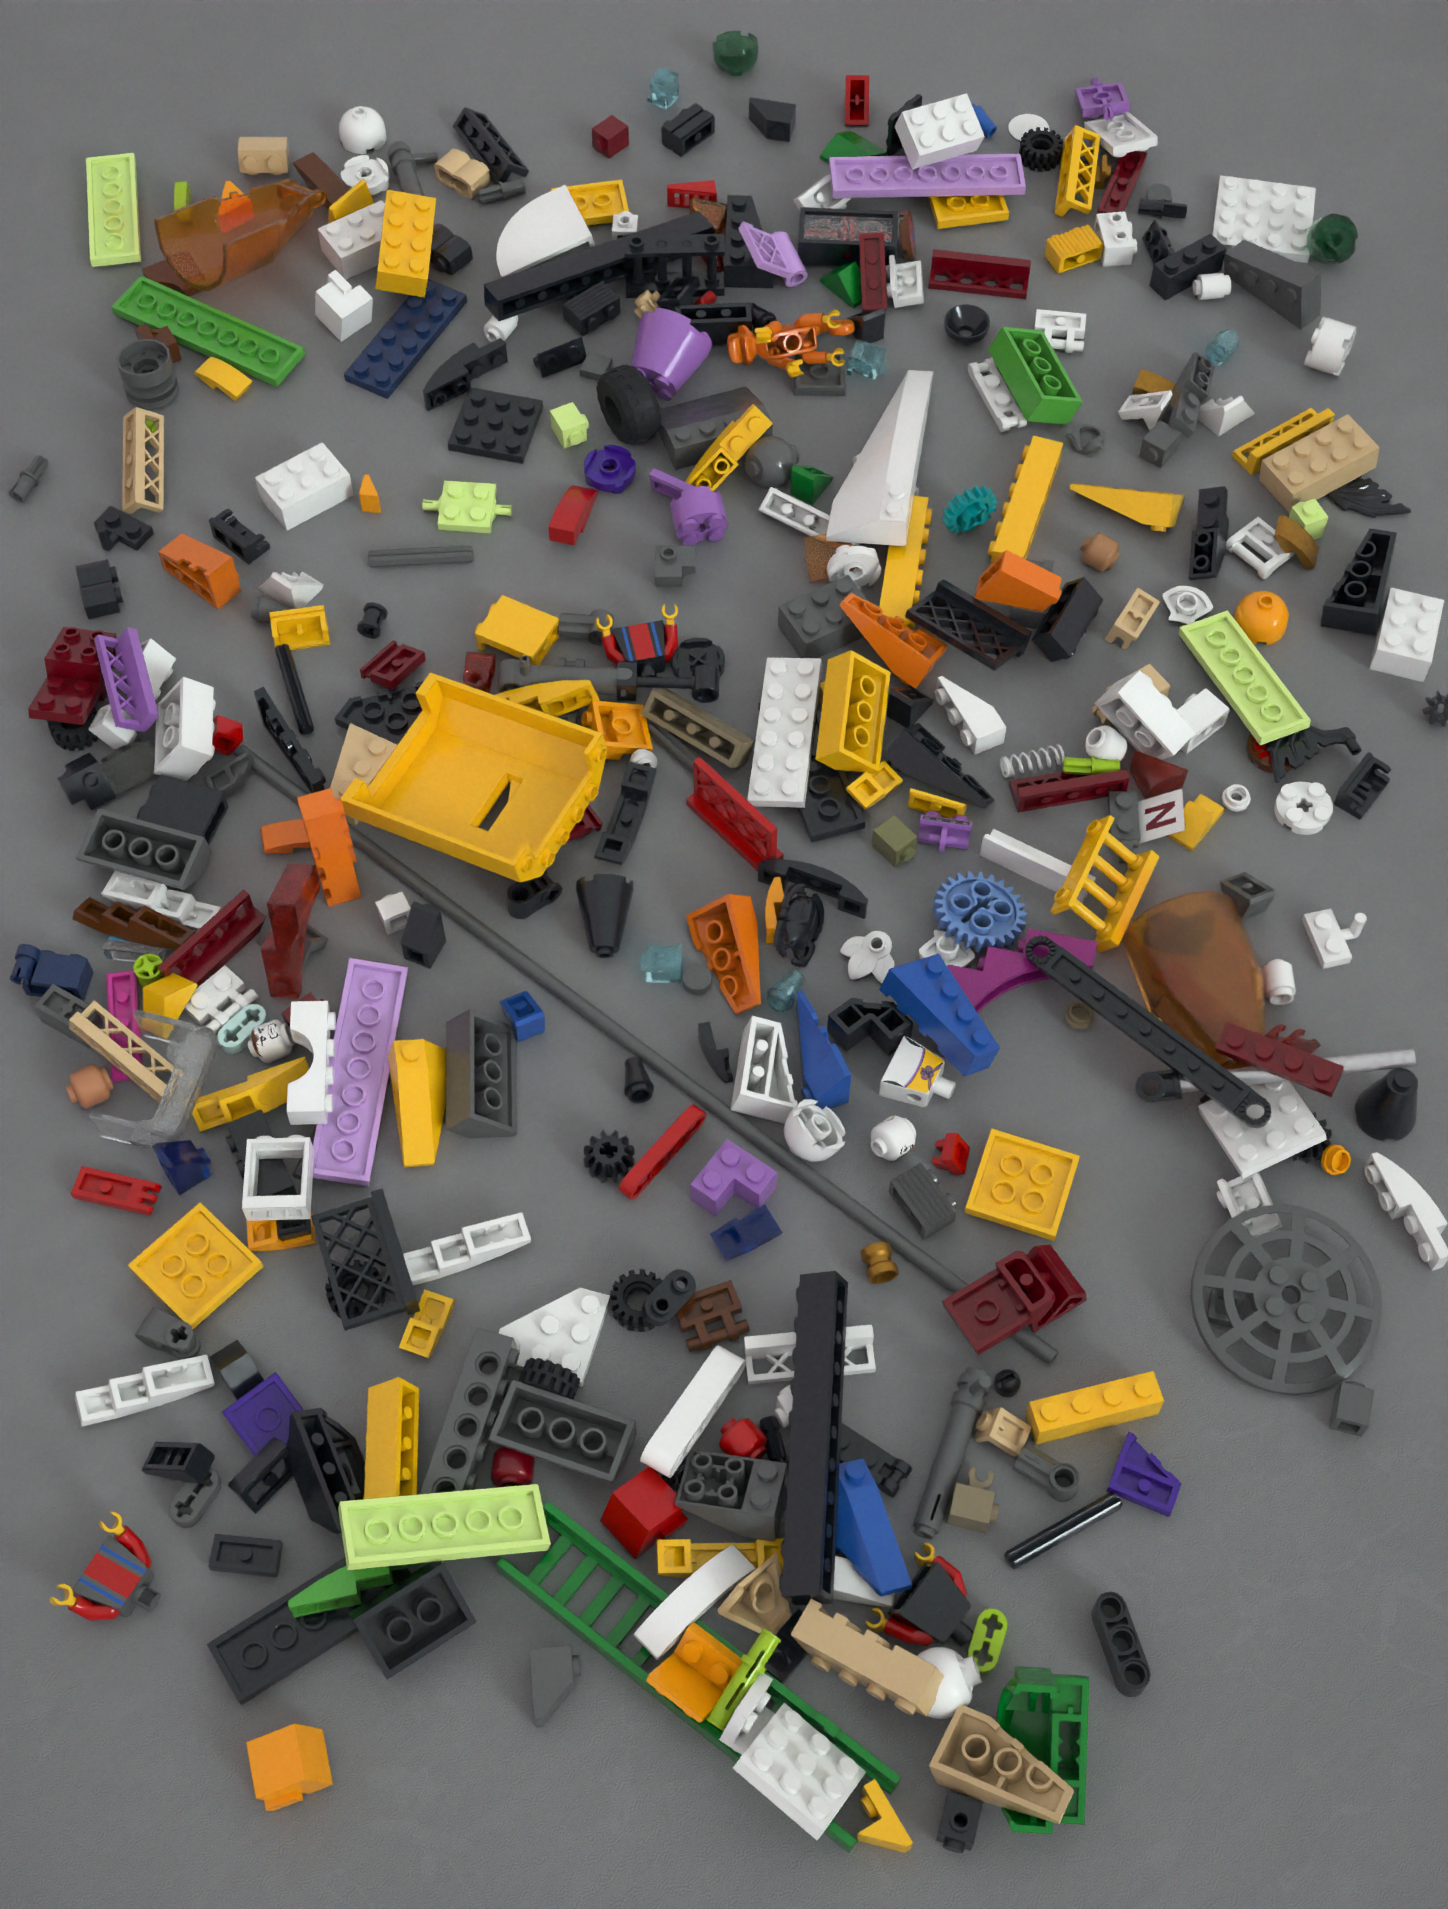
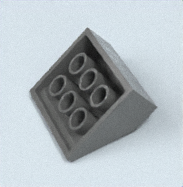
M745 386L660 409L661 427L658 433L675 470L696 465L731 421L736 422L752 404L772 422L764 404ZM773 424L761 437L772 436Z

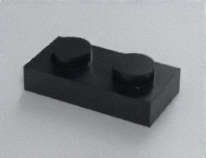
M215 1534L208 1567L211 1571L277 1577L283 1543L281 1540Z

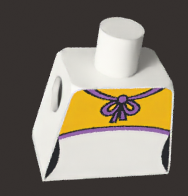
M903 1036L881 1080L879 1095L926 1107L933 1093L950 1099L956 1083L942 1077L945 1065L943 1058L909 1037Z

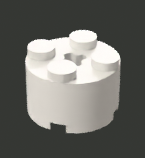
M1322 317L1319 327L1313 333L1311 339L1313 346L1307 353L1304 365L1339 376L1345 365L1346 356L1350 353L1357 327L1331 318Z

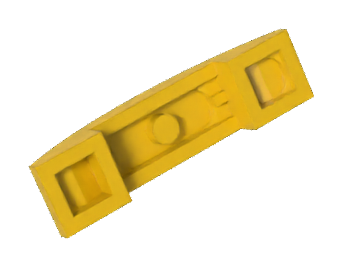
M785 1538L776 1539L775 1542L756 1539L755 1543H691V1539L657 1540V1572L660 1576L688 1579L710 1559L733 1545L756 1569L777 1552L783 1574L781 1544Z

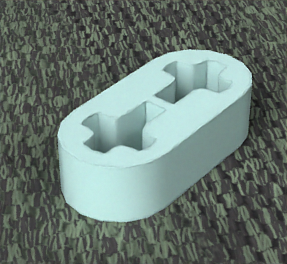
M258 1004L247 1005L219 1030L217 1038L224 1052L236 1054L248 1046V1041L251 1040L252 1029L268 1022L264 1008ZM250 1016L254 1018L259 1017V1021L255 1022L252 1020L249 1022L248 1018ZM231 1036L234 1038L237 1036L238 1040L236 1042L232 1040L227 1041V1037Z

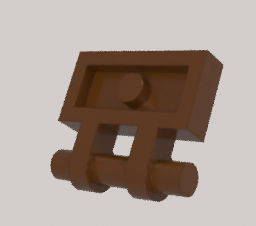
M731 1280L694 1292L692 1297L677 1312L676 1318L682 1333L695 1329L697 1335L686 1340L689 1352L700 1348L702 1351L712 1348V1344L726 1339L729 1341L739 1339V1335L750 1331L746 1319L734 1323L732 1318L733 1315L742 1313V1306ZM722 1320L724 1327L707 1332L705 1325Z

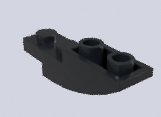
M501 338L481 348L472 343L445 361L434 372L423 389L426 410L430 411L459 395H463L471 387V380L508 362L506 343Z
M1225 486L1199 489L1196 530L1192 531L1190 580L1216 578L1221 568L1229 528V518L1226 515L1228 490Z

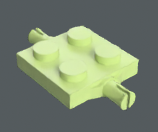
M444 480L443 491L439 500L423 499L422 503L423 510L438 511V530L491 533L492 522L496 515L512 516V505L497 504L496 484Z

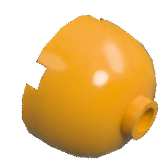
M1261 590L1254 591L1243 597L1235 609L1233 618L1253 644L1257 645V642H1266V645H1270L1279 641L1285 634L1289 612L1280 596L1273 592Z

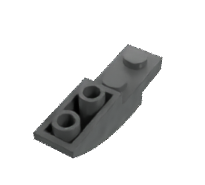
M1198 352L1192 354L1172 391L1173 395L1165 412L1170 417L1169 424L1182 432L1186 438L1195 433L1200 405L1209 396L1214 371L1211 361L1206 357H1202Z

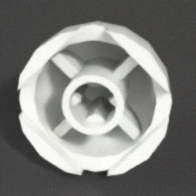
M364 106L354 107L347 110L340 120V141L346 150L356 154H367L366 150L374 148V151H377L385 144L387 139L383 118L376 110Z
M805 1099L787 1116L784 1136L793 1154L810 1162L824 1161L844 1146L845 1141H842V1137L846 1134L840 1119L830 1108L826 1106L824 1109H821L815 1105L818 1101Z

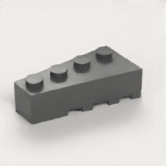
M1247 240L1241 241L1224 254V275H1229L1231 280L1299 329L1304 328L1320 316L1322 273Z

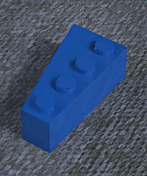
M940 954L888 970L879 990L886 997L890 995L898 1004L896 1008L904 1016L908 1014L919 1025L918 1030L925 1037L932 1038L939 1045L937 1050L963 1076L989 1068L1000 1047Z

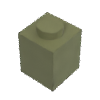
M893 815L873 830L872 847L896 867L903 861L908 862L913 858L916 853L918 836Z

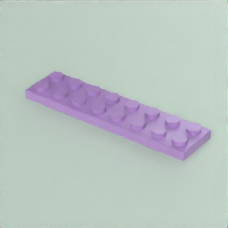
M1020 154L960 155L913 170L907 156L829 157L833 198L1025 195L1026 190Z
M349 958L334 1034L335 1057H330L329 1066L334 1067V1085H329L328 1094H333V1112L328 1113L327 1124H317L313 1142V1178L369 1187L390 1073L388 1053L393 1041L396 1039L408 967Z

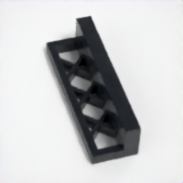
M464 107L452 127L479 162H483L488 167L489 174L497 184L498 181L506 182L512 172L526 177L529 170L487 116Z

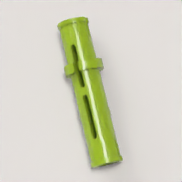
M762 1628V1632L748 1654L743 1653L740 1658L742 1661L741 1665L706 1718L708 1722L723 1732L759 1674L763 1675L765 1673V1664L781 1642V1639Z

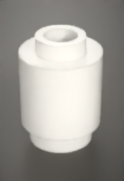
M1223 273L1200 274L1193 281V294L1197 295L1199 300L1224 298L1225 295H1229L1231 292L1230 276Z
M493 315L484 325L486 338L490 342L499 338L505 341L517 327L518 315L502 321H498Z
M1282 959L1269 961L1262 968L1266 997L1274 1005L1288 1004L1294 1000V994L1296 993L1292 965Z

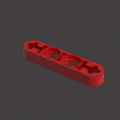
M695 1104L690 1105L627 1173L619 1185V1192L630 1200L637 1198L698 1131L706 1119V1112Z

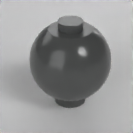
M761 437L746 452L745 471L749 478L760 487L769 489L770 487H781L791 479V469L793 465L799 462V452L794 445L789 444L780 437Z

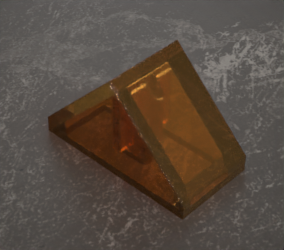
M696 198L691 199L690 214L699 211L714 226V234H723L726 227L727 204Z

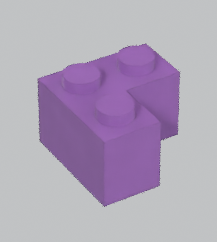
M726 1139L690 1184L691 1201L715 1217L733 1194L759 1210L777 1187V1171Z

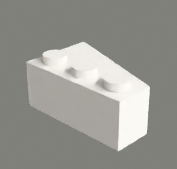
M756 1016L750 1018L742 1032L731 1110L785 1124L787 1116L798 1103L793 1095L792 1074H789L786 1059L788 1055L781 1023Z

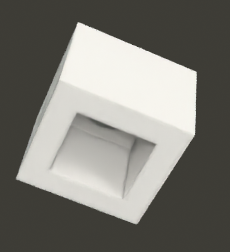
M403 892L387 895L375 902L379 919L387 935L406 927L411 908Z

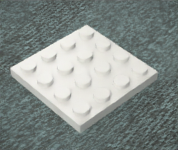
M1220 175L1212 235L1226 247V252L1241 241L1247 240L1290 260L1308 263L1316 188Z

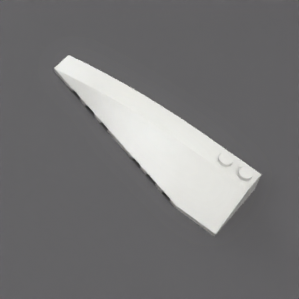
M908 370L833 500L826 541L906 546L931 394L933 371Z

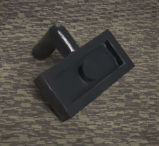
M111 505L94 522L101 546L105 551L111 550L118 542L138 551L154 534L151 526Z

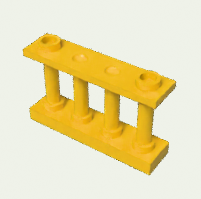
M1111 815L1100 820L1096 819L1087 827V835L1062 887L1056 892L1054 896L1055 902L1050 910L1055 915L1071 909L1093 927L1097 935L1094 940L1097 942L1096 950L1100 953L1119 946L1160 857L1153 850L1135 855L1108 832L1115 819ZM1103 843L1127 863L1128 869L1125 876L1098 855ZM1092 865L1117 885L1118 891L1114 898L1087 877ZM1081 888L1085 889L1107 908L1104 921L1077 900Z

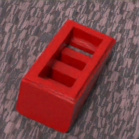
M715 180L668 184L667 206L717 210Z

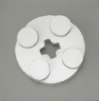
M369 155L357 156L348 160L344 164L345 169L343 172L341 170V180L348 190L361 180L366 181L371 195L389 188L388 166L380 158L376 157V160L369 159Z
M842 545L838 547L836 554L830 558L826 569L829 581L834 582L849 575L860 591L862 590L861 586L869 583V586L874 584L881 574V566L876 550L864 546L850 547L849 545Z
M1293 782L1282 786L1275 801L1274 813L1278 822L1282 825L1285 823L1291 827L1292 832L1310 835L1321 831L1323 826L1329 822L1333 813V803L1322 784L1317 782ZM1300 804L1308 806V812H1303V809L1297 808V806Z

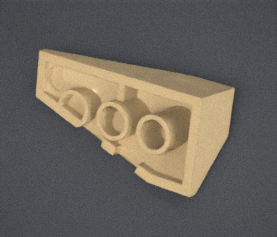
M964 1705L956 1709L929 1764L936 1783L976 1800L1060 1824L1074 1793L1071 1786L1042 1761L1037 1760L1024 1748L1022 1743L1016 1738L1013 1739L991 1716Z

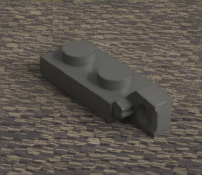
M1109 791L1108 816L1111 815L1115 818L1109 833L1133 853V848H1138L1140 841L1137 792ZM1119 857V863H1126Z

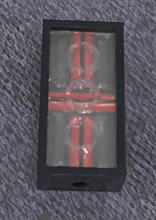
M800 207L798 255L803 265L842 266L856 262L858 267H860L859 234L884 232L885 266L890 265L889 255H894L896 261L898 211Z

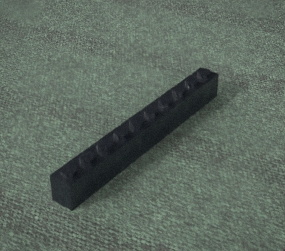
M697 211L627 236L714 234V226ZM624 237L484 284L485 306L498 321H502L580 294L602 280L604 284H608L633 275L632 258H624ZM642 257L643 271L657 267V257ZM667 257V263L682 257Z
M836 1271L801 1274L799 1287L796 1289L798 1317L794 1320L796 1347L793 1349L792 1359L795 1369L794 1378L790 1384L793 1403L792 1410L789 1412L791 1437L790 1442L787 1444L789 1472L785 1477L787 1506L783 1510V1522L785 1525V1540L781 1544L783 1574L779 1578L781 1597L795 1606L807 1605L810 1599L821 1604H833L848 1282Z

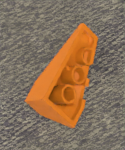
M853 593L844 598L839 605L893 674L898 676L900 681L907 686H912L916 689L925 680L949 647L920 627L915 631L903 624L904 619L898 616L894 618L883 615V611L879 606Z
M727 894L686 915L692 941L696 949L701 950L707 959L706 965L708 969L713 971L720 981L719 987L734 1013L741 1014L760 1005L758 923L751 896Z

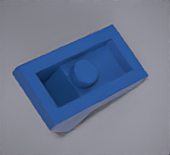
M528 991L500 1001L502 1010L510 1020L518 1042L545 1031L544 1013Z

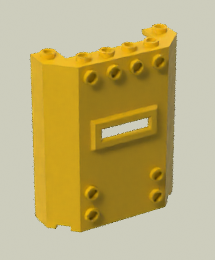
M430 672L416 691L422 712L367 788L365 781L354 778L342 795L341 801L347 816L520 883L541 877L547 867L553 864L555 855L560 847L567 843L570 832L576 823L582 820L584 811L589 803L597 797L608 751L603 734ZM511 780L520 783L490 829L487 831L479 828L508 783H511Z

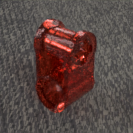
M467 652L463 683L490 693L492 678L495 675V654Z

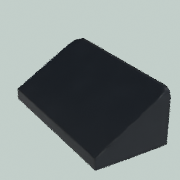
M272 1438L228 1484L229 1488L255 1514L293 1476L288 1463V1446L279 1439Z

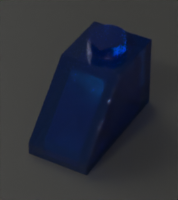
M191 1140L162 1142L152 1146L165 1175L179 1195L211 1177L207 1166L211 1163L210 1158L202 1147L196 1149Z

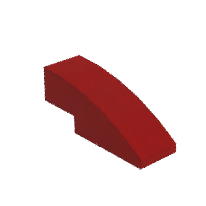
M572 485L566 491L548 526L550 541L575 546L579 533L584 531L598 490Z

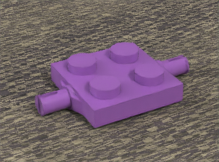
M1094 77L1091 80V86L1075 88V98L1083 118L1094 119L1104 115L1106 121H1108V117L1111 121L1114 116L1130 111V102L1122 82L1102 84L1100 78L1096 77L1095 79Z

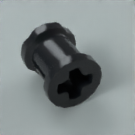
M369 602L364 606V617L358 623L357 631L364 637L376 639L380 635V625L386 619L388 612L382 605Z

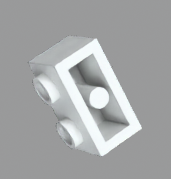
M1126 212L1096 214L1094 232L1104 244L1101 256L1102 267L1131 265L1133 254L1137 253V241L1132 238L1131 221L1128 222Z

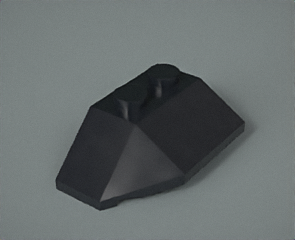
M322 1408L292 1412L289 1422L288 1463L311 1521L335 1534L342 1533L338 1512L340 1501L363 1500L365 1462L356 1439L338 1422L327 1416L328 1413Z

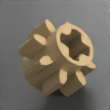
M649 290L644 291L634 301L637 305L634 311L636 315L641 319L645 311L648 313L655 312L656 308H660L657 300L661 295L657 290L653 294Z

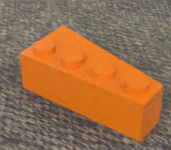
M332 788L297 797L312 856L328 907L361 898L353 863L357 862L341 798H334Z

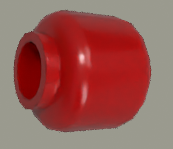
M732 1418L720 1429L723 1435L720 1438L719 1447L725 1454L761 1459L766 1454L767 1437L751 1419L743 1418L737 1421L735 1418Z

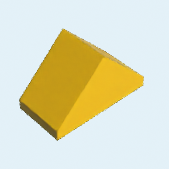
M173 973L143 987V1024L168 1037L198 985Z

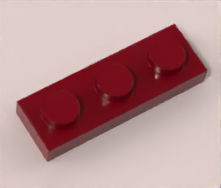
M884 232L859 234L862 312L880 308L887 310Z

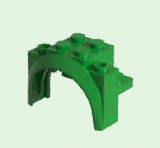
M1015 1666L1014 1677L1002 1689L997 1708L996 1722L1013 1739L1016 1738L1022 1743L1024 1748L1037 1760L1042 1761L1073 1788L1074 1793L1060 1823L1085 1825L1089 1677L1052 1674L1050 1668ZM1001 1807L1012 1832L1053 1834V1822Z

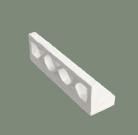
M872 1325L846 1327L844 1360L846 1366H844V1375L876 1372ZM795 1332L744 1337L748 1385L791 1381L794 1378V1371L788 1369L783 1363L789 1356H792L793 1349L796 1347ZM866 1349L868 1364L855 1365L846 1357L852 1350ZM765 1358L774 1365L768 1373L754 1374L752 1360Z

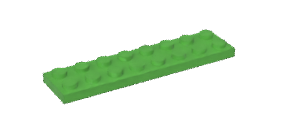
M140 276L111 307L114 315L139 326L146 324L150 329H160L168 326L177 343L208 357L212 356L222 360L235 369L275 387L279 386L306 355L304 347L143 276Z

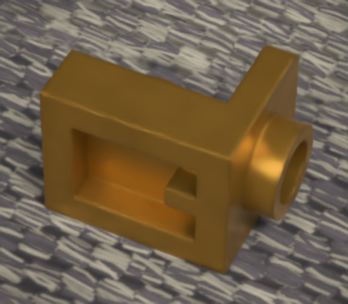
M1102 155L1101 165H1097L1094 189H1104L1105 179L1110 180L1111 165L1107 164V155ZM1082 174L1078 175L1082 185H1086L1087 181Z

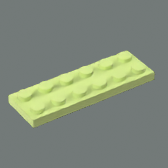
M134 153L86 158L89 248L92 267L141 262L137 171Z
M1228 610L1180 627L1179 636L1259 745L1310 727V718Z
M538 1484L340 1501L338 1506L347 1570L547 1551L551 1544Z

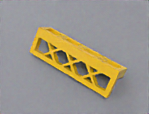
M1075 125L1065 137L1054 214L1063 217L1070 208L1087 215L1091 211L1101 135ZM1085 138L1092 141V147L1088 148L1082 139ZM1081 156L1086 157L1090 163L1089 166L1085 167L1080 159ZM1082 174L1087 181L1086 185H1082L1078 175ZM1080 193L1085 200V204L1075 200V194Z
M1309 408L1235 449L1232 457L1252 476L1261 470L1263 459L1332 423L1335 413L1327 408L1317 414L1312 408ZM1245 453H1249L1248 459L1244 456Z

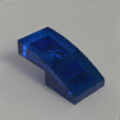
M763 1205L741 1220L734 1218L710 1233L725 1260L728 1261L765 1244L783 1232L767 1206Z

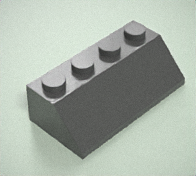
M98 808L76 859L81 862L184 890L202 877L212 851L205 837Z
M469 1009L447 1022L446 1130L467 1138L515 1136L517 1134L516 1037L513 1028L509 1024Z
M512 1379L488 1441L613 1484L627 1461L637 1430L635 1420Z

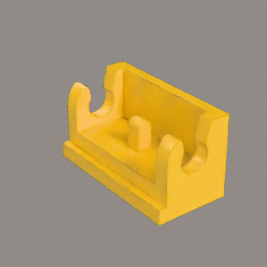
M324 605L269 612L275 647L288 644L290 650L330 645Z

